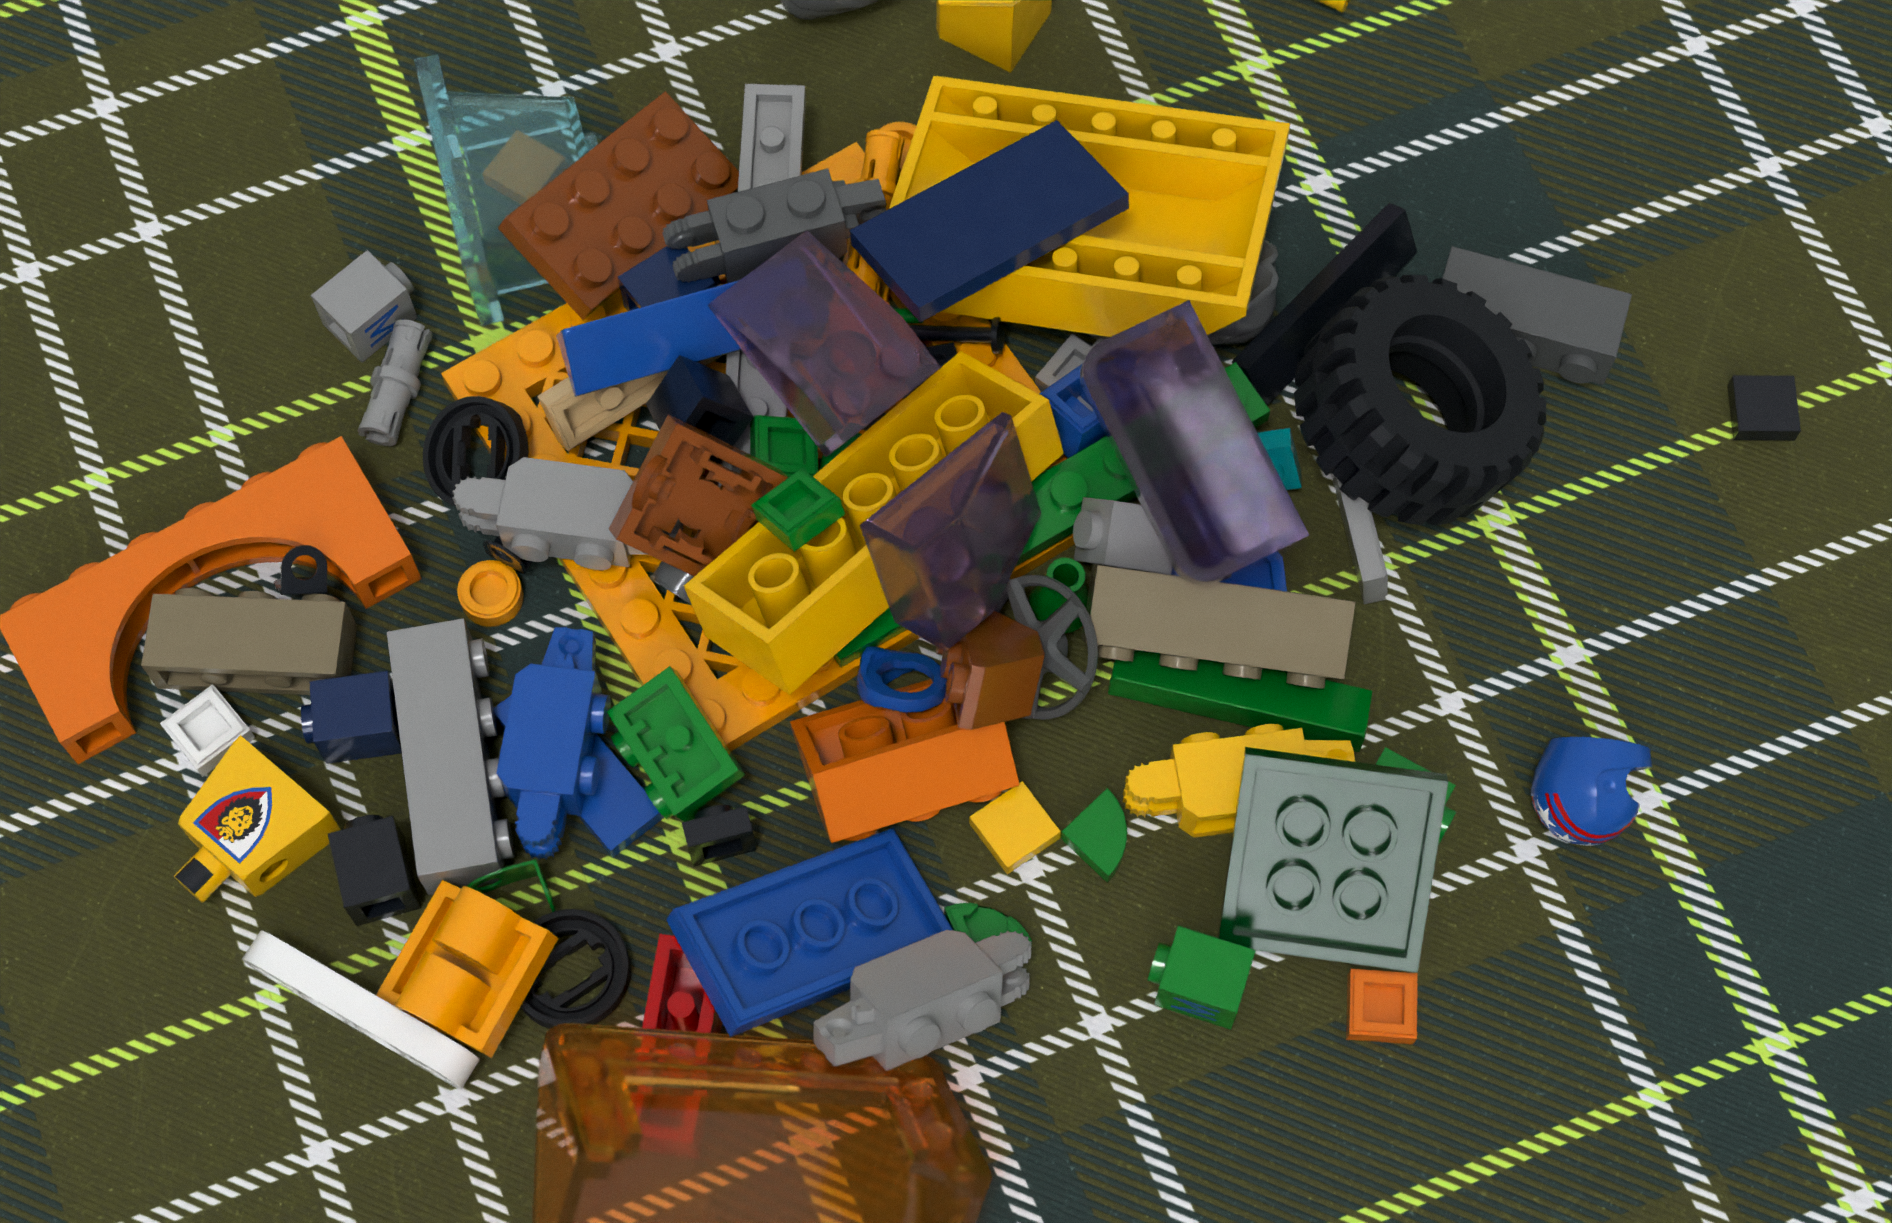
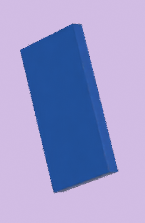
M894 828L677 907L672 910L666 919L730 1037L849 990L854 968L944 930L953 931Z

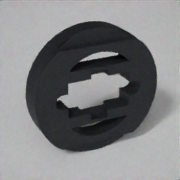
M465 397L449 404L434 419L424 442L423 466L428 483L442 500L456 506L452 499L454 497L452 491L456 489L455 484H460L461 479L466 480L469 477L470 464L466 463V449H469L471 444V428H479L480 420L481 425L489 427L488 440L491 441L490 465H487V478L506 480L508 467L521 458L528 457V438L522 424V419L510 406L486 397ZM505 441H506V451H507V452H506V459H505Z
M578 909L554 911L532 922L549 930L557 938L573 935L552 949L538 976L555 966V962L567 954L570 956L586 944L589 945L592 951L604 948L605 952L598 957L602 964L600 968L589 974L590 977L569 991H564L554 999H552L548 991L542 995L535 994L536 990L542 986L537 976L521 1005L525 1014L537 1024L555 1031L583 1029L600 1022L610 1015L624 997L631 978L629 955L617 930L602 917ZM606 981L603 989L594 999L584 1005L567 1008Z

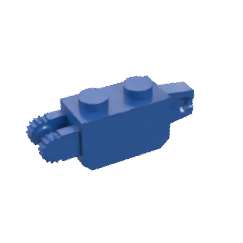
M555 627L542 665L529 664L515 674L496 774L502 782L505 794L517 808L516 816L518 821H515L517 826L515 830L522 846L525 847L526 854L529 853L531 858L537 857L538 860L541 858L547 860L549 856L554 857V853L559 851L558 846L562 845L560 838L564 835L567 814L581 816L585 795L594 796L598 785L600 760L598 756H592L596 733L605 734L609 723L607 711L611 707L610 695L602 693L595 671L596 640L593 631Z

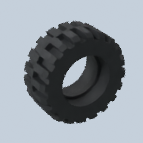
M1402 275L1400 278L1398 276H1388L1375 280L1369 287L1361 288L1305 347L1304 357L1298 362L1295 373V386L1299 388L1294 392L1296 416L1304 417L1300 430L1307 447L1312 445L1315 447L1319 454L1316 458V463L1326 476L1332 473L1342 483L1339 489L1352 500L1360 497L1369 503L1367 510L1382 517H1389L1394 513L1398 515V522L1422 525L1427 521L1431 525L1452 523L1458 517L1465 518L1478 510L1531 463V457L1539 451L1544 437V427L1542 425L1546 423V398L1539 397V394L1544 390V382L1540 369L1532 368L1529 361L1532 357V351L1524 338L1517 340L1509 328L1513 324L1501 312L1495 315L1484 306L1487 300L1475 292L1470 291L1464 294L1457 290V283L1443 278H1435L1430 283L1428 282L1427 275ZM1391 370L1407 376L1427 391L1442 411L1448 430L1424 418L1407 402L1398 389Z

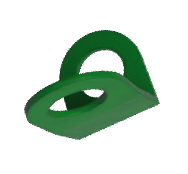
M536 859L502 868L479 877L467 885V887L480 893H486L516 881L538 876L552 912L556 911L545 877ZM499 879L497 882L485 887H478L480 884L488 880Z

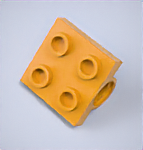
M442 880L376 996L429 1027L492 1058L558 938L549 930L522 918L508 907L485 894L466 886L459 888Z

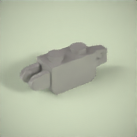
M523 457L508 467L506 480L485 477L477 479L476 476L474 478L467 477L466 480L461 479L460 484H455L456 489L452 491L454 504L457 510H460V520L463 526H467L468 531L474 530L475 533L481 531L482 534L500 536L503 547L523 560L542 562L547 560L548 557L574 560L576 564L584 568L607 570L611 568V565L630 567L632 555H648L616 540L609 530L633 482L625 470ZM678 520L671 534L664 530L662 531L664 534L675 538L679 528L683 531V524Z
M944 930L854 968L850 980V1001L814 1021V1044L834 1066L873 1056L885 1071H888L913 1059L921 1058L934 1050L971 1034L979 1033L987 1027L1000 1022L1002 1006L1015 1001V998H1021V995H1026V991L1029 990V973L1026 972V968L1022 967L1024 963H1028V959H1031V941H1028V937H1024L1023 933L1018 934L1016 931H1007L1006 933L1000 932L999 936L993 935L975 943L964 932Z

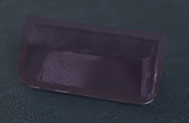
M1190 300L1099 342L1089 351L1080 370L1082 388L1170 563L1181 578L1192 584L1209 585L1253 571L1284 556L1309 536Z

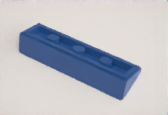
M803 263L569 327L561 330L556 337L574 395L577 397L668 371L679 355L699 362L814 329L815 325L806 272Z

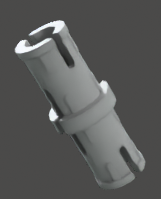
M407 319L395 321L385 357L382 360L381 366H376L371 375L370 383L373 386L371 398L357 431L361 437L367 436L366 440L374 444L393 446L397 443L406 408L409 405L410 399H415L421 386L418 379L420 367L433 336L429 329L424 330L425 326L418 322Z

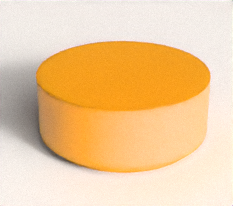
M485 560L472 565L463 573L458 583L457 593L462 609L466 616L478 625L486 627L503 625L512 620L522 607L524 592L520 579L513 568L500 561Z

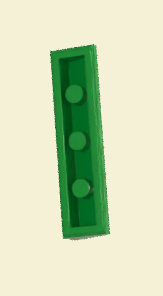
M1135 650L1133 661L1115 660L1108 690L1109 695L1251 728L1265 724H1279L1283 726L1284 730L1302 728L1304 740L1351 741L1355 752H1360L1365 739L1372 690L1329 680L1325 681L1324 689L1286 683L1287 671L1262 668L1261 680L1222 674L1224 662L1204 659L1198 660L1197 670L1158 665L1160 653Z

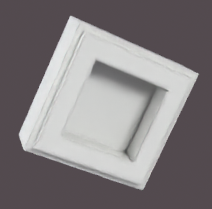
M213 684L160 723L202 777L217 766L227 750L240 735L248 742L255 738L248 726Z

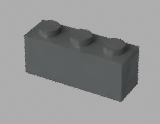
M1451 247L1441 278L1457 283V290L1464 294L1473 291L1487 300L1484 306L1495 315L1501 312L1513 324L1509 329L1517 340L1524 338L1532 351V357L1529 359L1532 366L1559 373L1563 378L1571 382H1593L1604 385L1617 357L1632 294L1465 249Z

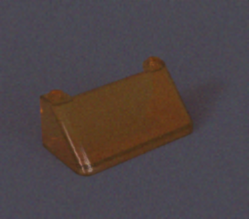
M579 1023L559 1024L551 1027L545 1034L539 1056L532 1223H976L993 1175L942 1069L936 1061L927 1055L885 1071L873 1056L834 1066L827 1060L825 1054L818 1050L814 1040L746 1035L730 1037L729 1034Z

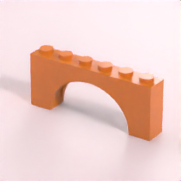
M342 436L329 443H317L306 448L296 460L273 472H263L254 475L242 485L241 489L216 502H205L195 506L187 512L184 519L159 532H148L136 537L128 544L125 550L100 563L93 562L79 567L72 572L68 580L43 593H32L20 598L11 606L9 611L0 615V630L59 743L77 764L136 734L127 704V678L135 650L147 631L153 594L175 595V591L178 589L191 588L204 579L235 567L265 562H282L285 554L299 545H310L320 550L327 561V574L348 587L358 597L365 609L422 579L410 551ZM301 555L292 563L317 570L315 559L308 555Z

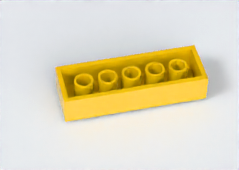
M962 351L957 353L813 476L840 498L845 511L843 517L795 552L758 522L684 585L705 636L790 695L1064 454L1049 399Z

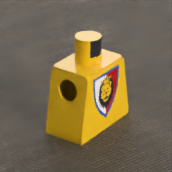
M240 735L227 750L179 818L178 825L200 849L174 875V878L201 903H204L229 876L233 877L256 897L264 894L329 845L328 833L341 829L324 806Z

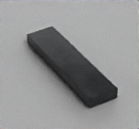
M1388 203L1232 361V364L1235 362L1238 364L1267 406L1295 378L1297 364L1304 357V349L1310 340L1361 288L1369 287L1375 280L1395 276L1417 253L1406 209Z

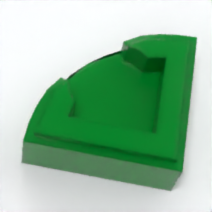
M1108 788L1061 831V839L1106 883L1117 872L1127 841L1125 815L1118 800Z
M970 902L954 904L944 908V915L953 931L966 933L975 943L993 935L999 936L1000 932L1016 931V933H1023L1024 937H1028V941H1031L1032 945L1029 934L1016 919L1011 916L1008 917L995 909L978 906V904Z

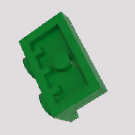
M671 666L607 711V714L618 729L611 736L614 745L633 768L641 764L652 783L644 788L645 792L665 819H669L674 815L683 822L694 820V816L698 812L697 809L746 775L679 673Z

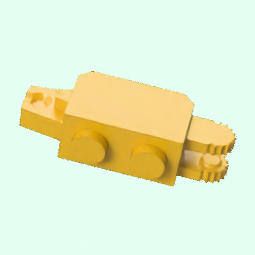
M1279 724L1256 726L1247 730L1243 736L1220 738L1219 734L1213 732L1197 733L1182 739L1181 744L1172 745L1170 759L1152 761L1148 765L1143 763L1140 766L1134 765V769L1129 770L1128 776L1125 779L1126 784L1123 790L1122 802L1126 804L1125 809H1129L1130 814L1135 813L1137 817L1143 815L1145 818L1147 814H1150L1152 817L1176 814L1179 828L1193 838L1233 833L1245 747L1355 762L1354 750L1351 741L1304 740L1302 728L1284 730L1283 726Z

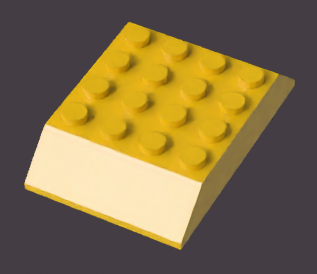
M933 76L889 209L1056 120L1129 193V209L941 312L992 320L994 317H1000L1001 321L1180 348L1246 316L1290 133V123Z

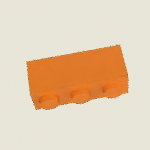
M929 679L895 690L909 693L919 692L930 687L933 682ZM945 698L941 704L922 712H900L883 707H874L859 700L790 721L819 816L831 843L840 840H862L872 836L879 828L905 820L911 822L924 821L937 815L941 809L967 801L976 803L989 801L999 796L1003 790L1019 786L1005 722L973 730L958 728L954 703L946 702Z

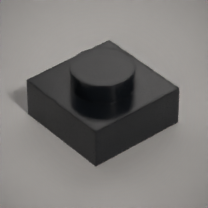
M715 805L697 812L694 820L682 822L693 867L757 851L746 806L733 809L730 805Z

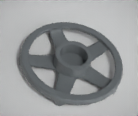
M1032 574L1007 580L1004 582L1005 585L992 597L987 607L1000 613L1002 607L1009 599L1015 620L1039 633L1045 654L1031 716L1022 718L1045 720L1063 716L1082 702L1095 678L1098 664V643L1092 619L1079 597L1070 588L1054 578ZM1029 586L1047 587L1061 594L1067 601L1046 620L1038 621L1028 602L1024 588ZM1077 617L1080 618L1084 627L1088 645L1086 672L1081 671L1066 658L1068 642L1065 631ZM1047 672L1052 673L1077 689L1070 699L1058 706H1038L1043 675Z

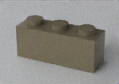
M182 588L176 590L175 595L153 594L141 666L157 689L204 691L213 684L218 691L310 695L309 681L351 676L357 624L346 602H340L337 598L330 595L307 594L302 597V600L277 599L271 594L260 591H244L238 597L213 596L209 592L200 589Z

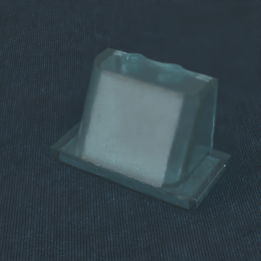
M438 54L414 59L461 264L480 325L484 326L505 321L499 299L500 294L547 284L548 282L502 234L498 227L506 216L598 145L595 131L583 133L574 97L448 91Z

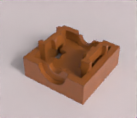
M668 414L619 507L609 530L616 540L692 576H696L758 523L751 504L789 477L779 468ZM711 455L742 469L740 474L710 460ZM704 469L709 470L707 476L702 475ZM714 481H718L719 483H721V487H719ZM679 520L686 527L698 531L693 538L689 537L679 528L675 538L664 534L662 530L671 534L676 522Z

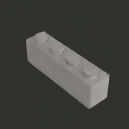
M462 618L387 632L417 876L428 895H434L442 880L459 888L467 887L468 884L477 878L505 868L504 859L515 857L509 820H498L495 799L506 796L502 782L496 774L499 758L490 759L487 737L498 735L494 705L491 697L482 699L479 678L490 675L486 647L483 638L472 639L466 622ZM499 879L488 880L479 886L493 884Z

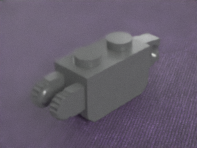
M827 168L707 200L708 211L671 221L670 224H666L667 227L663 228L664 232L662 234L665 244H667L668 248L671 247L672 250L675 248L678 250L681 248L686 249L688 246L694 247L715 241L714 245L695 249L694 252L688 251V253L676 257L677 260L673 261L674 265L672 267L677 280L689 283L690 281L696 282L698 279L703 280L725 274L727 283H731L799 263H803L804 269L837 261L847 252L846 239L850 238V230L887 211V204L879 179L845 184L844 180L832 181Z

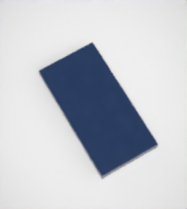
M1056 120L851 229V245L921 323L1129 209V193Z

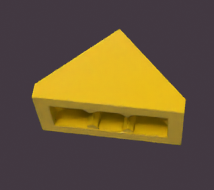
M936 0L937 32L940 39L1011 73L1050 15L1052 0Z

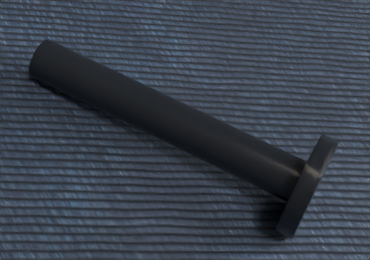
M1000 317L993 318L991 327L892 325L893 338L897 340L991 343L993 354H1001L1004 347L1005 325Z

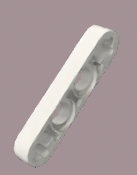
M265 931L259 932L242 958L246 964L262 975L458 1089H462L480 1060L460 1044Z

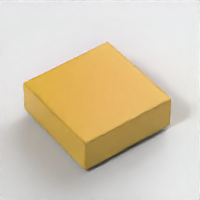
M1023 781L1019 783V786L1011 788L969 817L970 826L1007 875L1059 840L1061 835L1059 828Z

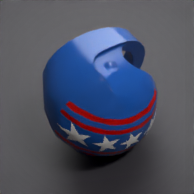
M1560 737L1549 740L1535 768L1530 793L1533 808L1540 821L1553 835L1571 844L1594 846L1618 837L1632 824L1640 808V804L1630 797L1627 791V775L1632 771L1652 768L1651 751L1648 747L1640 744L1605 738Z

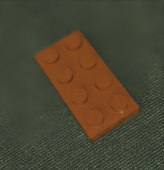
M665 91L506 216L498 229L580 318L584 320L620 290L618 276L667 246L662 234L664 232L663 228L667 227L666 224H670L671 221H676L678 218L684 219L685 216L708 211L707 200L737 192L739 171Z

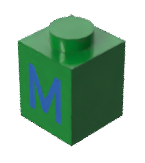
M1178 926L1172 946L1159 942L1147 981L1159 984L1154 1005L1231 1030L1256 950Z

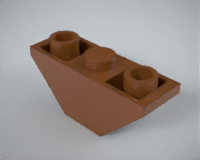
M957 597L953 617L943 616L937 636L936 654L943 655L941 677L947 678L945 701L954 703L958 728L973 730L1031 716L1045 656L1039 633L971 599Z

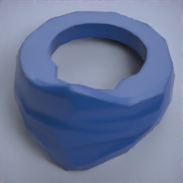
M869 646L866 647L861 655L857 678V693L864 703L874 707H883L900 712H922L941 704L945 698L947 678L941 677V666L925 655ZM915 670L926 674L933 682L930 687L913 693L900 692L886 685L900 675Z

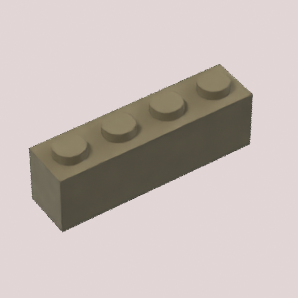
M1092 563L1086 609L1095 628L1098 657L1133 661L1135 650L1160 653L1158 665L1197 670L1198 660L1204 659L1224 662L1222 674L1261 680L1262 668L1287 671L1286 683L1324 689L1326 677L1345 678L1356 602ZM1083 627L1081 640L1087 643L1086 634Z

